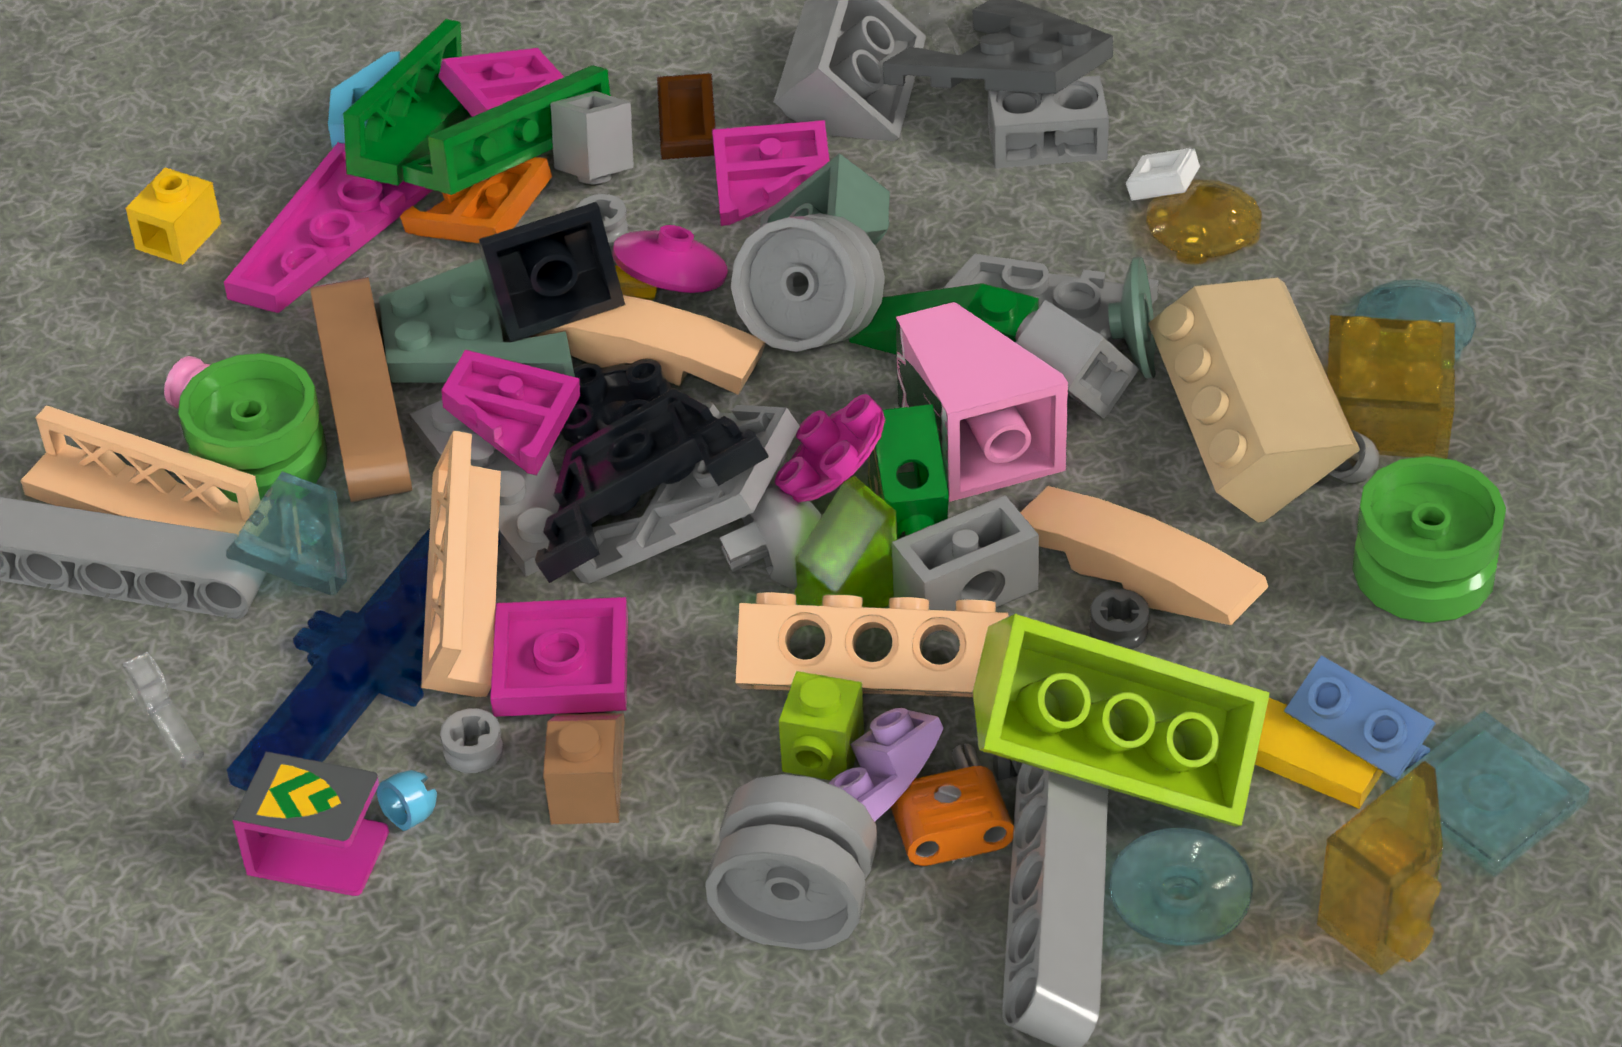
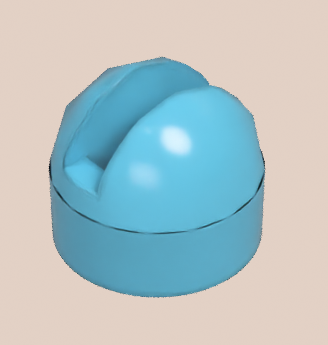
M414 770L397 773L380 782L377 788V798L381 810L402 831H406L427 819L432 814L436 805V789L427 791L423 783L428 777L424 773Z

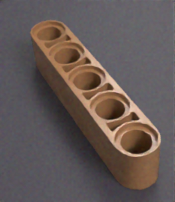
M369 277L310 287L350 501L352 503L412 491L410 473Z

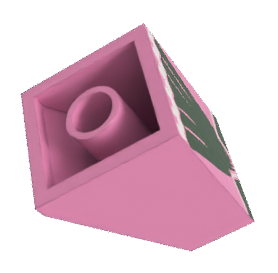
M955 302L896 317L898 406L903 408L933 404L949 502L1066 471L1068 382L1062 373Z

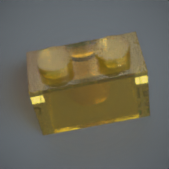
M1426 761L1419 764L1327 838L1317 925L1381 975L1401 959L1411 962L1418 958L1427 948L1434 935V928L1431 926L1434 903L1441 891V883L1438 881L1443 853L1436 770Z

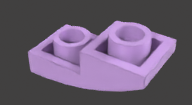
M905 708L892 709L879 715L871 722V730L850 744L860 767L848 769L838 774L829 784L843 789L862 803L875 822L906 791L925 765L944 729L939 717L910 711Z

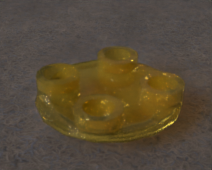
M1195 179L1191 181L1185 193L1154 197L1147 208L1146 224L1155 239L1168 249L1175 251L1176 258L1179 261L1190 265H1198L1206 262L1209 258L1232 254L1243 247L1256 244L1260 239L1262 212L1255 199L1239 187L1221 181Z

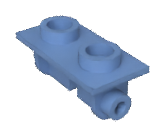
M1322 655L1284 710L1286 714L1396 780L1400 778L1406 767L1415 772L1423 767L1429 757L1430 748L1422 743L1436 724L1433 720Z

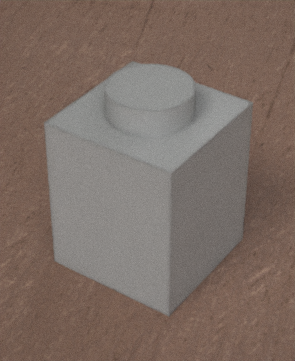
M593 91L551 103L555 169L576 175L581 183L600 184L610 181L611 174L634 168L631 102Z

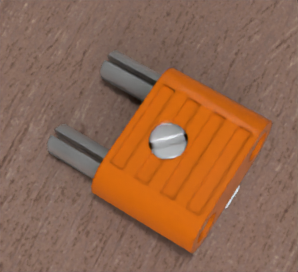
M964 744L965 756L961 745L953 749L952 758L957 770L915 778L906 791L891 806L908 858L915 865L929 866L947 861L954 863L957 859L964 860L966 857L972 858L975 855L1000 850L1009 845L1013 840L1014 825L993 772L988 767L981 766L975 749L970 744Z

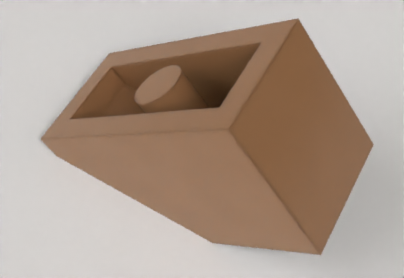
M624 713L557 714L547 721L543 776L551 824L619 823Z

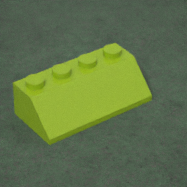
M1013 614L988 626L973 688L979 750L1234 827L1242 826L1270 692L1018 614Z

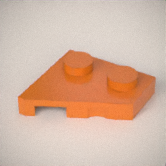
M534 157L455 194L448 195L442 193L444 200L426 212L420 211L414 206L408 208L400 216L405 232L422 237L479 243L481 238L514 228L552 178L547 158Z

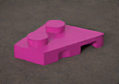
M539 48L442 59L439 79L472 117L564 77Z
M825 120L712 129L721 226L731 225L774 206L830 161Z

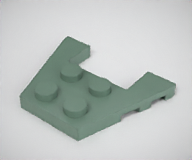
M482 258L379 297L386 362L392 383H446L464 350L575 377L566 331L513 342H504L499 312Z

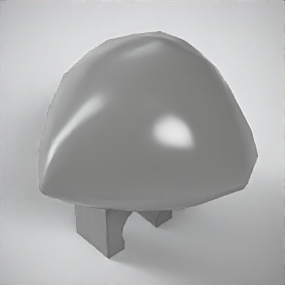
M768 484L754 512L742 518L745 526L720 537L722 543L721 550L732 572L764 558L767 566L765 568L772 580L797 591H807L815 581L824 557L827 541L824 517L810 501L797 502L777 485Z

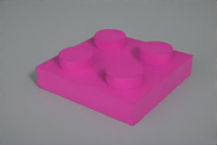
M626 597L496 603L490 696L493 715L500 717L626 711L628 609Z

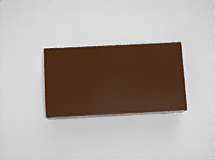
M712 73L657 77L661 159L714 156L712 129H716Z

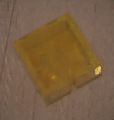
M1330 315L1325 373L1350 429L1368 437L1375 444L1379 455L1402 457L1431 456L1447 459L1455 409V323Z

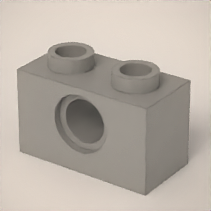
M1004 495L892 542L894 597L923 598L929 600V610L955 611L957 600L996 602V607L1034 592L1038 590L1039 534L1008 497ZM942 630L932 632V633L929 634L928 636L933 635V634H935V633H937V632H940V631H942Z

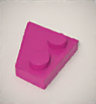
M464 350L441 390L442 404L445 410L525 472L537 476L580 397V379Z

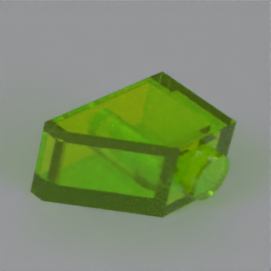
M856 476L844 481L795 557L797 587L795 588L794 595H796L798 605L822 606L823 596L851 595L862 597V607L884 608L889 605V598H894L892 542L897 540L896 511Z

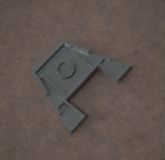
M988 0L973 9V30L992 33L981 37L980 44L961 55L910 46L883 62V81L887 85L904 86L905 76H927L931 79V87L952 88L965 79H985V90L1056 94L1113 57V35L1018 0Z

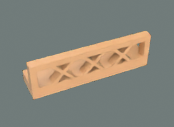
M47 405L36 416L46 453L21 479L26 496L55 506L240 534L256 540L266 527L254 475ZM64 435L71 437L82 449L66 444ZM114 452L122 454L134 467L126 465ZM166 470L174 472L186 485L177 482ZM218 488L236 493L238 503L229 500Z
M453 430L432 477L421 688L471 697H486L491 689L501 471L470 465L472 434Z

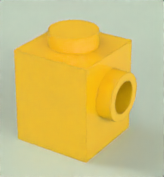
M166 167L126 207L135 249L182 265L221 225L213 183Z

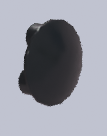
M641 359L631 365L619 364L601 368L596 364L587 363L574 368L575 377L580 379V397L560 433L565 440L577 444L671 390L672 387L665 379L661 365L653 359Z

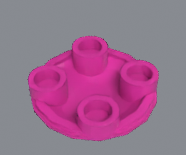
M862 394L853 399L846 407L830 416L823 410L812 413L800 424L796 438L801 444L796 449L792 458L778 471L775 477V484L783 492L791 495L797 502L815 500L839 487L864 464L879 441L885 423L882 408L869 395Z

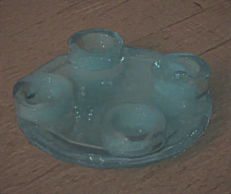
M1419 279L1394 280L1374 287L1360 299L1354 315L1357 332L1364 339V350L1368 355L1379 360L1394 358L1411 363L1432 362L1441 366L1451 365L1460 359L1462 349L1471 342L1476 329L1473 309L1460 294L1442 284Z

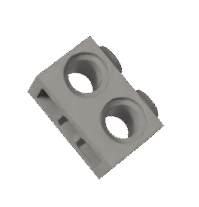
M1100 76L1081 77L1056 94L988 90V130L995 168L1108 160L1109 115Z
M1044 300L1038 311L1030 313L1022 321L1016 333L1015 339L1018 345L1064 375L1068 382V396L1103 419L1110 413L1139 370L1135 364L1103 336L1047 300Z

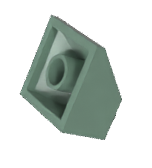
M839 153L761 216L760 227L765 223L788 217L821 213L844 217L864 230L873 244L876 245L884 237L889 227L890 191Z

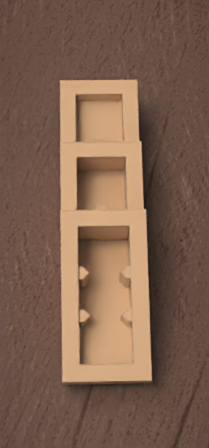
M623 295L624 306L529 336L532 338L566 331L571 356L587 363L605 368L619 364L631 365L641 359H653L661 365L665 379L677 386H680L687 373H690L739 395L760 360L765 346V342L756 336L714 319L651 300Z
M1047 486L1020 512L1039 534V547L1065 552L1071 569L1081 575L1122 583L1123 589L1131 590L1141 595L1147 602L1148 607L1152 609L1232 625L1268 588L1264 575L1214 546L1155 518L1100 498Z

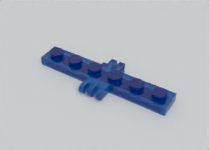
M430 528L358 613L346 610L340 617L317 610L307 622L309 628H301L294 636L293 643L295 647L309 653L307 660L312 668L227 768L230 785L247 791L266 752L323 762L379 693L413 707H416L424 697V692L420 686L422 681ZM498 531V547H499V545L501 544V542H500V536H499V531Z

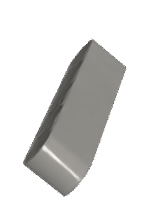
M0 497V581L46 588L48 584H51L49 589L105 597L107 593H110L108 597L110 599L164 607L166 603H169L167 608L224 617L227 612L229 613L227 618L239 619L248 612L271 566V558L268 551L259 542L240 534Z
M1022 763L1016 784L1002 1005L1003 1021L1011 1028L1056 1047H1083L1094 1031L1100 1010L1108 789Z

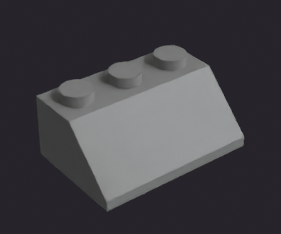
M806 0L773 102L794 122L825 120L826 135L896 141L900 136L915 76H905L904 86L884 84L883 62L910 46L923 49L926 35L886 0Z

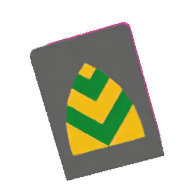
M266 752L232 819L246 874L351 896L360 895L389 834V828L386 823L363 819L379 786L377 773Z

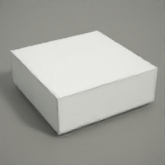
M1187 148L1143 155L1126 182L1131 201L1185 193L1200 168L1195 149Z

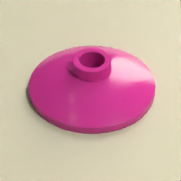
M665 225L660 230L634 231L623 234L615 240L612 249V257L615 263L624 272L646 284L670 291L684 293L712 291L724 284L728 272L725 261L715 251L695 240L693 233L689 230L675 225Z

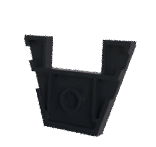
M672 388L566 450L553 495L560 506L558 512L546 519L543 532L549 540L548 549L543 548L537 551L536 565L547 581L551 583L600 555L592 523L608 514L610 516H617L629 511L638 503L642 494L661 483L674 484L683 480L694 470L696 463L701 460L704 461L717 485L720 486L765 460L769 455L753 431L748 429L744 433L741 432L733 420L725 416L719 419L714 417L706 405Z

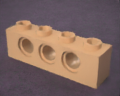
M757 593L756 604L739 603L736 684L741 689L789 691L795 673L799 671L862 682L863 694L973 698V688L988 626L1009 616L1008 613L995 612L996 602L987 600H957L955 611L929 610V600L913 597L889 598V608L862 607L863 598L851 595L823 596L822 606L796 605V595ZM803 626H816L822 629L825 634L823 650L812 659L803 660L794 657L790 650L792 635ZM871 628H881L892 636V648L889 654L877 662L864 661L856 653L857 639L864 631ZM939 630L953 633L960 642L956 657L942 665L930 663L922 655V645L926 637L932 632Z

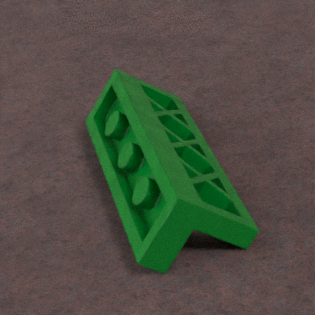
M445 19L343 113L346 172L348 175L398 186L404 180L402 165L430 154L427 136L462 122L470 115L439 79L442 59L462 57L460 21Z
M594 65L588 66L427 136L430 154L402 165L404 182L452 195L552 150L551 103L593 91L611 96L608 69Z

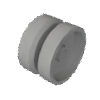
M818 213L788 217L765 223L745 240L734 260L731 290L736 311L751 334L772 348L799 352L849 340L867 327L882 303L885 274L879 251L864 230L844 217Z
M787 774L760 777L736 789L725 809L719 831L720 844L713 854L705 883L707 902L719 920L744 938L760 944L804 950L826 949L849 938L860 921L866 895L865 879L871 872L877 846L876 823L865 806L843 789L811 777Z

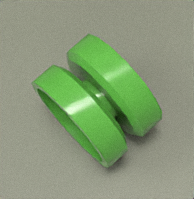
M265 353L236 355L213 363L190 380L181 393L178 415L184 438L189 446L188 453L254 475L262 509L272 508L298 498L316 484L326 468L327 444L323 425L319 420V404L315 385L307 371L290 359ZM218 488L229 500L238 503L236 493Z
M1431 456L1400 459L1379 469L1364 485L1359 507L1358 534L1352 567L1359 589L1375 606L1402 619L1427 623L1455 620L1480 608L1493 592L1506 506L1499 489L1482 472L1451 459Z

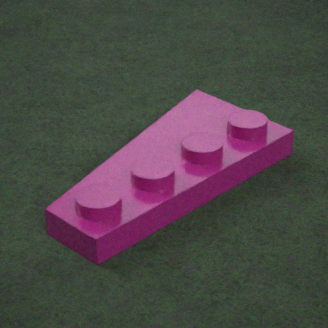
M338 142L225 279L224 286L227 299L275 313L281 312L310 289V287L398 219L405 210L417 204L433 190L404 182V180L397 186L348 175L346 172L345 144Z

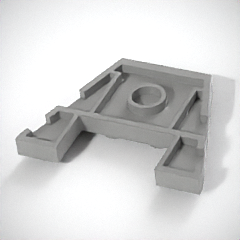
M702 403L709 408L714 417L719 419L725 416L733 420L741 432L744 433L748 429L753 431L764 446L769 457L720 486L717 485L706 468L704 461L701 460L696 463L694 470L683 480L674 484L661 483L642 517L592 527L600 555L572 570L579 580L588 584L753 513L777 468L784 462L787 456L786 451L800 427L788 408L736 405L731 410L732 413H720L713 403Z

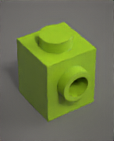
M796 671L778 721L782 772L832 780L838 774L853 768L856 756L850 744L864 735L862 682Z

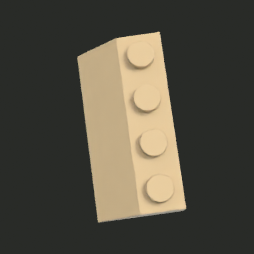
M1279 278L1194 286L1148 323L1216 493L1255 521L1264 522L1360 450L1285 283Z

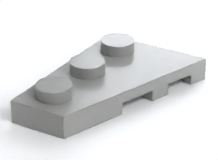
M974 254L943 287L944 289L983 283L1039 298V308L1044 300H1047L1103 336L1115 348L1122 341V339H1112L1108 305L1109 303L1121 302L1124 284L1106 282L1105 272L1083 269L1081 277L1078 278L1051 274L1043 263ZM1148 279L1153 304L1158 298L1159 280Z

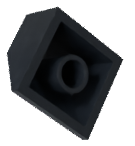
M597 202L479 239L481 258L510 342L625 305Z

